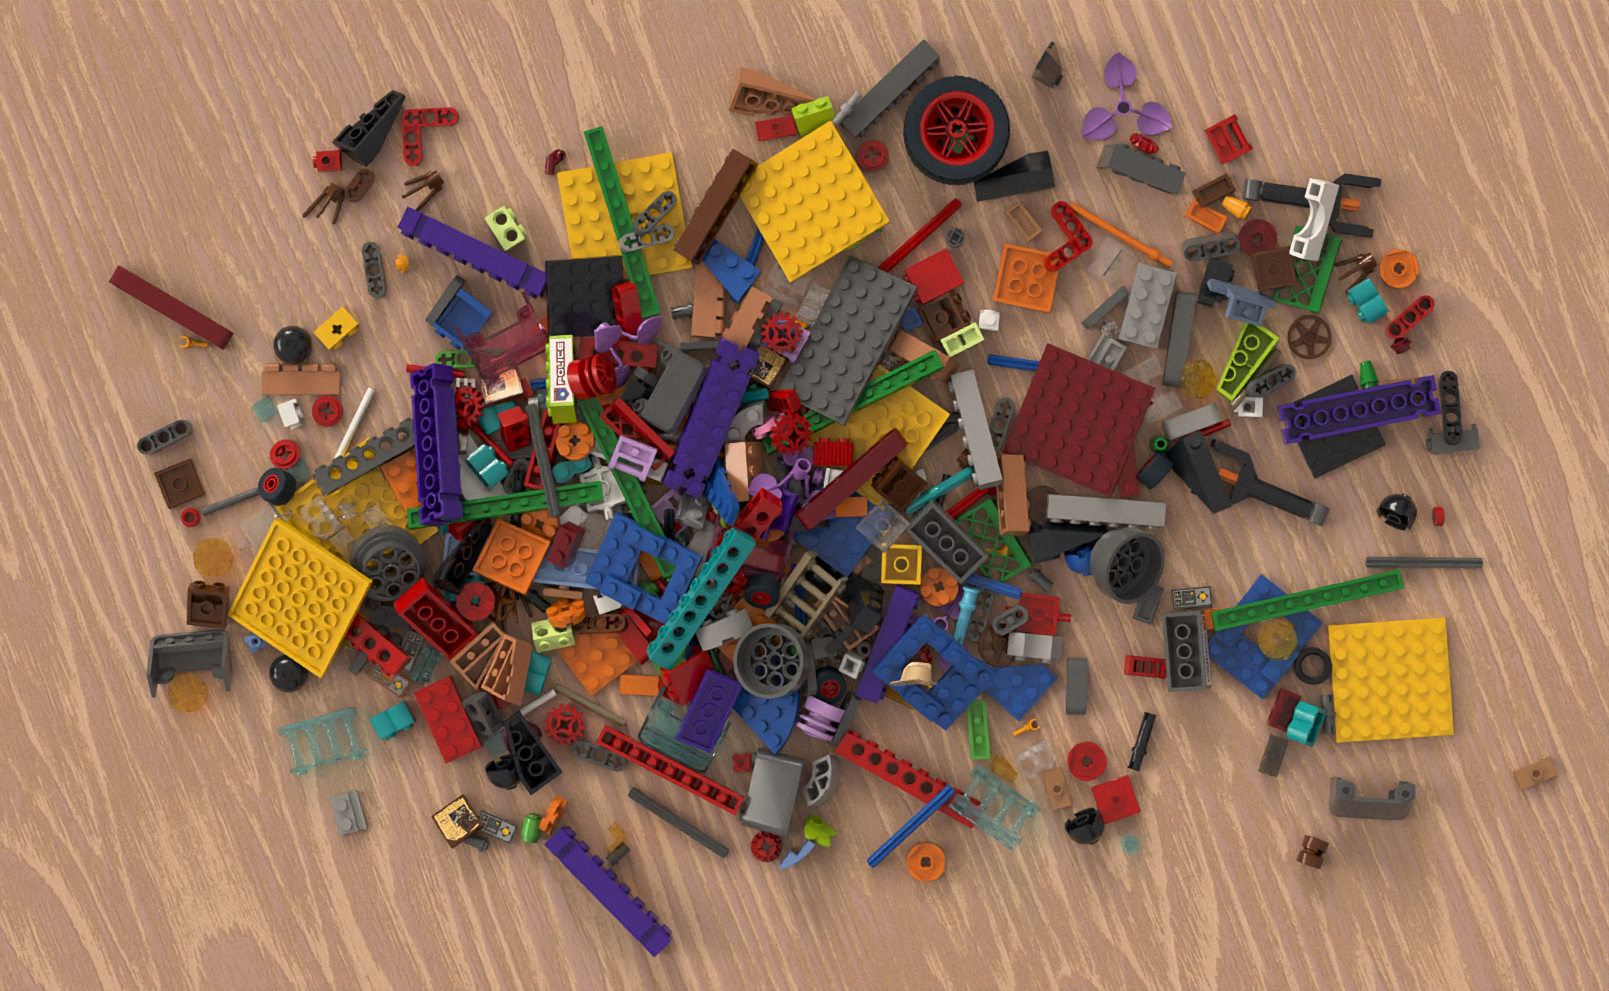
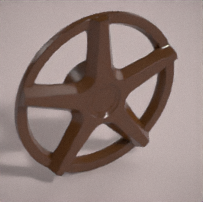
M1306 315L1292 323L1287 339L1289 347L1297 356L1304 359H1315L1322 356L1328 350L1332 335L1328 324L1323 319L1313 315ZM1304 319L1316 320L1310 329H1307L1300 323ZM1321 323L1328 332V338L1317 335ZM1296 326L1301 333V337L1292 342L1291 334ZM1315 343L1327 344L1323 351L1314 355ZM1305 344L1308 356L1299 353L1294 347Z
M492 581L487 585L495 595L496 618L491 614L488 618L492 621H502L509 616L514 607L515 591L511 589L512 599H509L505 593L506 587L502 585L500 590L497 591L494 587L496 582ZM511 605L508 612L501 617V608Z
M1000 623L1002 627H1006V624ZM989 625L982 632L979 638L978 649L985 662L994 667H1005L1015 661V656H1013L1009 662L999 664L1002 653H1007L1009 633L1000 637L993 630L992 625ZM990 630L993 641L982 644L984 636ZM983 650H994L993 662L985 656Z

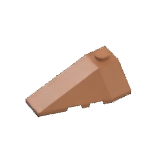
M740 67L734 81L728 111L744 115H754V113L772 115V112H783L785 115H793L792 107L814 101L815 98L759 71Z

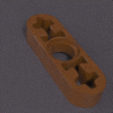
M620 614L586 615L582 621L590 623V626L583 625L581 629L577 624L573 625V622L571 623L572 629L579 634L623 633L628 628V620ZM598 619L604 620V626L601 629H596L595 627ZM618 619L622 621V624L619 625V628L615 625H610L609 621L612 623H617Z

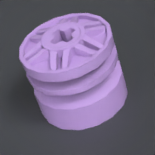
M807 696L803 706L810 712L809 714L799 713V716L806 721L804 723L797 720L794 725L812 737L832 741L833 736L826 733V731L836 732V729L830 725V722L840 723L845 710L833 704L829 705L816 699L815 696Z

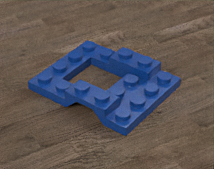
M617 512L591 566L585 583L599 589L601 594L632 610L637 609L666 625L670 613L676 610L681 597L687 594L704 556L669 538L655 535L642 528L635 520ZM642 551L656 558L660 557L676 566L662 598L629 582Z
M1261 574L1236 606L1288 594ZM1308 610L1283 616L1295 626L1272 656L1242 634L1248 625L1245 624L1216 631L1208 641L1209 658L1261 699H1264L1323 624L1321 620Z
M923 614L872 669V673L898 692L904 701L928 720L934 721L945 731L998 676L993 668L983 660L975 658L967 652L952 635L926 614ZM926 642L952 665L937 681V685H934L930 690H927L921 684L889 685L891 682L901 680L904 671L902 668Z

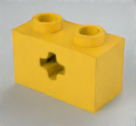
M342 306L313 333L328 350L335 349L336 351L344 344L343 340L347 336L351 338L359 331L357 327L360 324ZM335 326H342V328L340 329L342 332L341 334H334V332L336 331V329L334 328Z

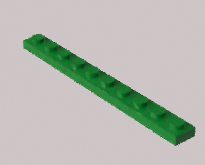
M603 126L584 131V135L619 242L622 236L634 232L632 229L633 222ZM626 240L624 245H628L630 248V245L637 243V240ZM637 250L630 253L621 251L630 282H633L637 288L642 319L660 314V308L642 251Z
M933 350L869 382L852 414L944 369L937 351ZM814 411L803 415L807 419L806 421L811 424L809 428L813 431L812 434L836 423ZM795 423L800 428L802 427L801 424ZM773 431L761 438L769 455L778 452L771 443L773 439L770 438V434L774 433ZM780 440L782 444L787 445L786 441Z
M597 395L591 399L579 400L577 402L609 465L618 443V438L615 432L599 417L604 409ZM618 457L617 461L631 466L629 460ZM616 468L610 469L635 521L642 528L655 535L666 537L637 477ZM653 556L663 578L673 574L676 568L675 565L660 557L656 558Z
M601 481L555 487L559 508L604 501ZM544 489L460 501L463 507V517L455 521H448L445 525L548 510ZM422 507L407 509L410 530L434 527L420 524L419 509Z
M1400 569L1210 613L1214 630L1218 631L1403 589L1404 586Z

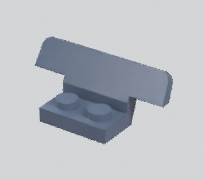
M1212 278L1207 282L1210 291L1224 294L1230 298L1225 313L1227 318L1262 327L1267 307L1273 309L1276 307V302L1268 294Z

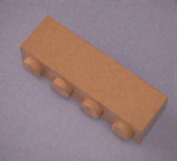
M1002 454L997 457L1002 476V485L996 486L1000 535L1022 536L1029 532L1031 521L1028 518L1029 501L1026 494L1028 489V483L1025 480L1026 463L1024 455Z

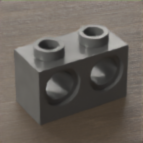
M473 692L461 702L477 736L494 735L504 726V721L490 692Z

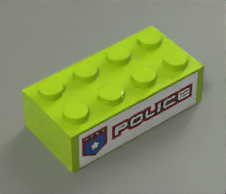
M573 335L549 336V343L546 344L548 360L546 361V373H548V379H546V389L548 390L546 405L548 416L552 417L553 424L577 423V398L573 395L567 380V366L569 362L576 360Z

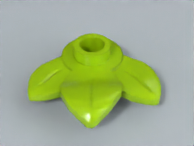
M812 814L805 819L803 832L808 840H815L820 846L829 847L831 844L830 837L837 835L833 827L824 823L823 819L816 814Z

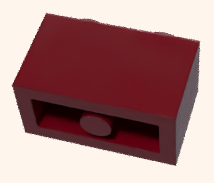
M570 521L561 525L547 561L562 569L573 564L586 529Z

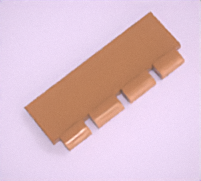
M702 261L699 266L696 264L691 336L715 338V335L723 334L724 321L716 320V318H724L725 302L717 301V299H725L726 289Z
M266 363L265 371H262V395H340V371H336V363H322V371H319L318 363H303L302 371H299V363H283V371H280V363Z

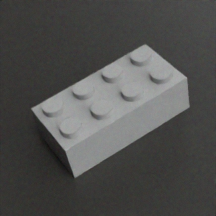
M1141 263L1137 264L1117 340L1153 350L1157 349L1177 273Z

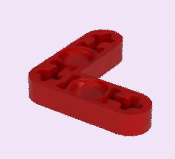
M450 107L409 109L403 113V154L406 164L415 167L422 161L421 127L455 125L459 121V114L455 109ZM442 111L441 115L445 116L451 111L455 118H452V122L442 118V123H439L440 116L438 112ZM422 112L421 119L423 124H419L420 120H413V124L406 120L409 114L412 113L414 117H420L419 113ZM429 112H433L436 115V120L433 123H428L425 120V116ZM409 133L417 135L418 138L415 143H408L407 135ZM407 146H418V149H414V154L418 156L414 163L408 159V156H411V149L407 150Z
M1058 201L1051 207V215L1069 241L1044 259V267L1049 272L1058 271L1086 252L1093 244L1087 230L1071 207L1064 201ZM1063 208V212H1057L1058 209ZM1068 222H1072L1075 224V231H1070L1068 229ZM1085 240L1086 243L1081 246L1079 242ZM1064 248L1072 250V257L1065 256ZM1057 257L1061 259L1054 265L1050 264V262L1052 260H1055Z

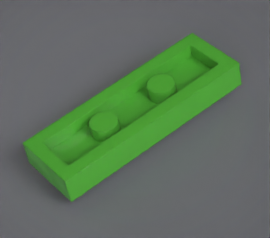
M974 700L967 707L971 760L990 759L986 700Z

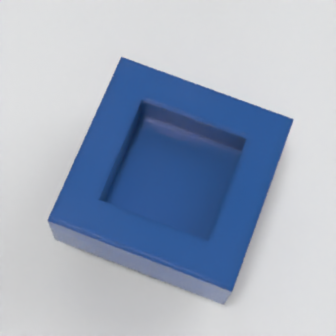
M915 307L908 309L901 321L905 332L923 324Z

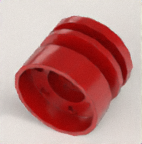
M599 353L591 355L587 359L573 360L567 366L568 384L573 395L578 400L583 401L594 398L596 395L602 396L614 392L617 382L616 372L610 358L606 354Z

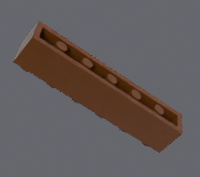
M732 149L726 156L722 168L716 173L712 185L706 190L702 202L696 207L692 219L686 224L682 236L676 241L673 251L699 266L758 166L755 161Z

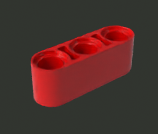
M633 282L613 286L612 296L617 325L622 328L623 332L636 336L638 328L643 323L637 288ZM623 335L620 336L623 341L631 339Z
M1427 295L1417 298L1385 327L1386 336L1389 339L1402 337L1433 310L1435 305L1433 298ZM1422 299L1427 300L1429 303L1427 310H1423L1420 307ZM1407 312H1411L1414 315L1412 323L1405 320ZM1392 325L1399 327V334L1397 336L1392 335L1390 332Z
M621 609L616 614H620L628 620V628L623 633L617 634L638 662L643 665L649 660L647 648L650 642L626 614L624 609ZM618 619L617 623H612L610 621L609 623L610 625H615L619 628V625L622 624V621Z

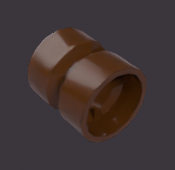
M1305 835L1302 842L1303 850L1299 851L1296 861L1321 869L1324 860L1322 854L1326 853L1329 843Z

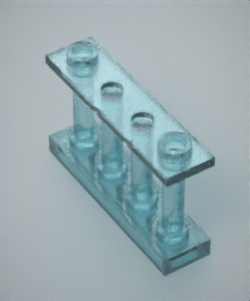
M356 707L278 728L279 735H285L288 738L296 768L290 769V774L295 772L296 776L308 773L307 769L348 757H352L353 760L364 757L363 753L368 752L367 748L360 750L352 722L353 715L357 714ZM339 719L345 723L352 752L341 755L333 727L335 725L334 721ZM323 724V728H326L333 753L332 758L322 760L314 731L316 730L315 726ZM303 729L305 733L307 732L315 761L307 765H303L295 736L297 735L296 731Z
M976 764L969 773L974 779L964 794L960 795L958 793L948 806L1013 851L1022 840L1018 832L1028 816L1034 818L1041 809L1035 802L1026 799L990 774L985 767ZM981 782L990 790L979 807H977L969 799ZM998 794L1006 801L996 817L993 818L986 813V809L995 795ZM1014 805L1022 813L1013 827L1009 829L1002 824V821L1011 806Z

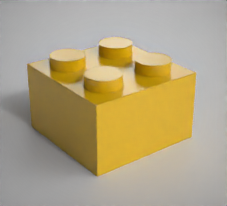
M882 544L881 583L920 585L922 546Z

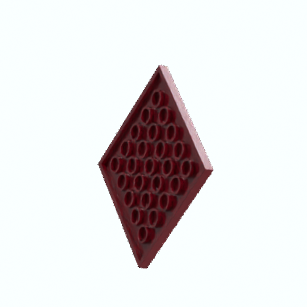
M1047 343L1003 452L1009 455H1024V461L1112 497L1156 388Z

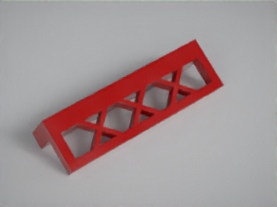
M619 397L599 416L619 437L623 435L635 441L636 438H643L646 441V445L656 448L657 453L662 458L656 465L652 462L651 468L654 471L675 453ZM611 409L618 414V422H611L606 417ZM622 424H628L632 428V435H625L622 432Z

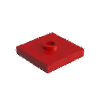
M1128 775L1091 787L1105 824L1141 812Z

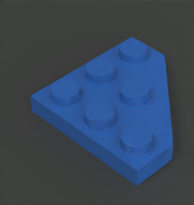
M1043 664L991 667L997 672L998 676L984 691L1014 718L1020 721L1058 677Z

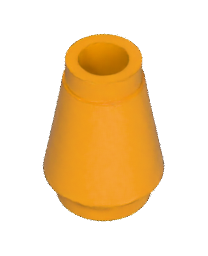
M1228 195L1222 203V206L1239 220L1245 221L1252 209L1248 202L1229 197Z

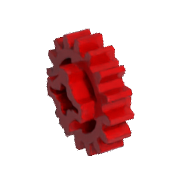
M779 311L778 316L773 312V318L766 317L767 324H761L765 328L764 331H760L761 335H765L762 342H768L766 345L767 349L773 347L774 353L778 349H780L781 354H784V349L792 352L791 346L797 348L796 341H802V338L798 336L803 333V330L798 329L802 324L800 322L795 323L797 317L793 316L790 318V312L783 315V312ZM777 320H787L784 323L776 322ZM794 326L795 333L794 337L792 338L790 335V330ZM770 327L773 329V335L771 336V338H769ZM775 327L781 330L785 328V333L788 338H786L783 335L778 336L779 333ZM780 341L787 342L785 345H777Z
M463 385L462 389L456 387V392L454 393L457 427L461 426L464 429L467 428V425L474 427L473 422L479 423L478 417H484L481 410L486 409V406L482 405L485 399L480 397L482 393L476 391L473 387L469 388ZM466 394L471 395L473 398H468Z
M788 412L786 418L780 415L781 420L774 421L776 427L770 428L774 432L770 434V438L773 439L771 443L779 452L782 451L785 455L789 451L792 455H795L796 450L802 453L803 446L808 448L806 442L812 441V438L809 437L813 433L809 428L811 424L806 421L807 419L804 416L800 417L798 413H795L793 416ZM795 423L801 424L802 427L800 428ZM780 440L786 441L787 445L782 444Z
M560 703L559 709L553 706L554 712H547L550 718L544 719V722L548 723L544 730L550 731L547 737L553 736V742L560 740V745H563L564 741L571 745L572 739L577 742V735L581 737L584 735L581 729H586V726L582 725L586 718L580 717L583 711L578 713L576 711L578 707L575 706L572 709L570 708V703L566 707ZM561 711H568L573 713V715L565 716ZM555 716V718L557 719V725L553 728L552 721ZM562 719L564 721H569L570 719H573L570 722V724H568L569 729L564 727L558 730V728L562 724ZM578 720V729L575 732L573 725ZM564 732L569 737H561L558 735V733Z

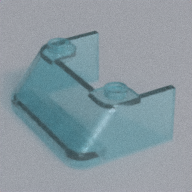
M662 686L638 733V739L643 744L697 772H707L732 722L728 721L724 731H721L712 753L676 740L675 736L683 720L672 715V705L669 701L661 698L666 687Z

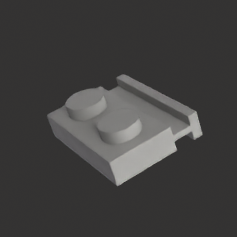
M1102 333L1088 360L1114 370L1127 347Z
M683 491L675 520L680 519L683 521L682 523L700 531L703 527L710 501L702 495L699 499Z
M358 790L329 798L340 836L368 828Z

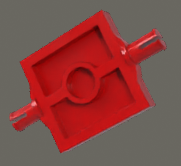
M1022 592L1019 604L1027 607L1029 618L1023 625L1017 627L1016 631L1055 636L1058 622L1070 623L1071 619L1063 617L1071 618V614L1060 613V597ZM1005 606V609L1007 610L1012 608L1009 606ZM1021 611L1016 612L1018 617H1023Z

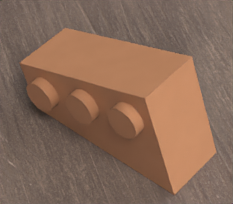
M752 286L748 295L743 297L740 303V310L736 311L730 322L732 324L730 328L725 329L722 337L735 341L739 345V349H742L743 345L747 346L770 307L773 297Z
M902 330L890 348V351L894 353L893 358L902 363L904 360L911 362L936 350ZM936 350L944 369L928 376V378L934 381L938 379L948 385L951 375L955 374L959 364L949 356Z
M763 442L725 444L727 480H730L731 491L735 493L738 502H749L753 498L749 494L748 488L752 480L761 474Z
M837 597L823 615V619L834 633L838 628L842 630L851 621L847 611L849 606ZM818 600L813 605L818 610L822 602ZM875 625L869 634L857 627L842 644L847 651H850L880 627Z
M492 620L478 632V635L450 659V663L475 690H477L482 678L486 674L504 634H506Z
M504 634L481 688L504 701L521 706L533 646L521 639Z

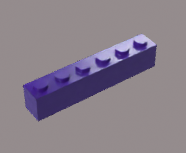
M899 584L896 585L855 696L876 704L879 699H884L887 691L884 688L885 682L872 673V669L902 638L906 626L911 627L914 616H911L913 608L917 610L921 598H918V591Z

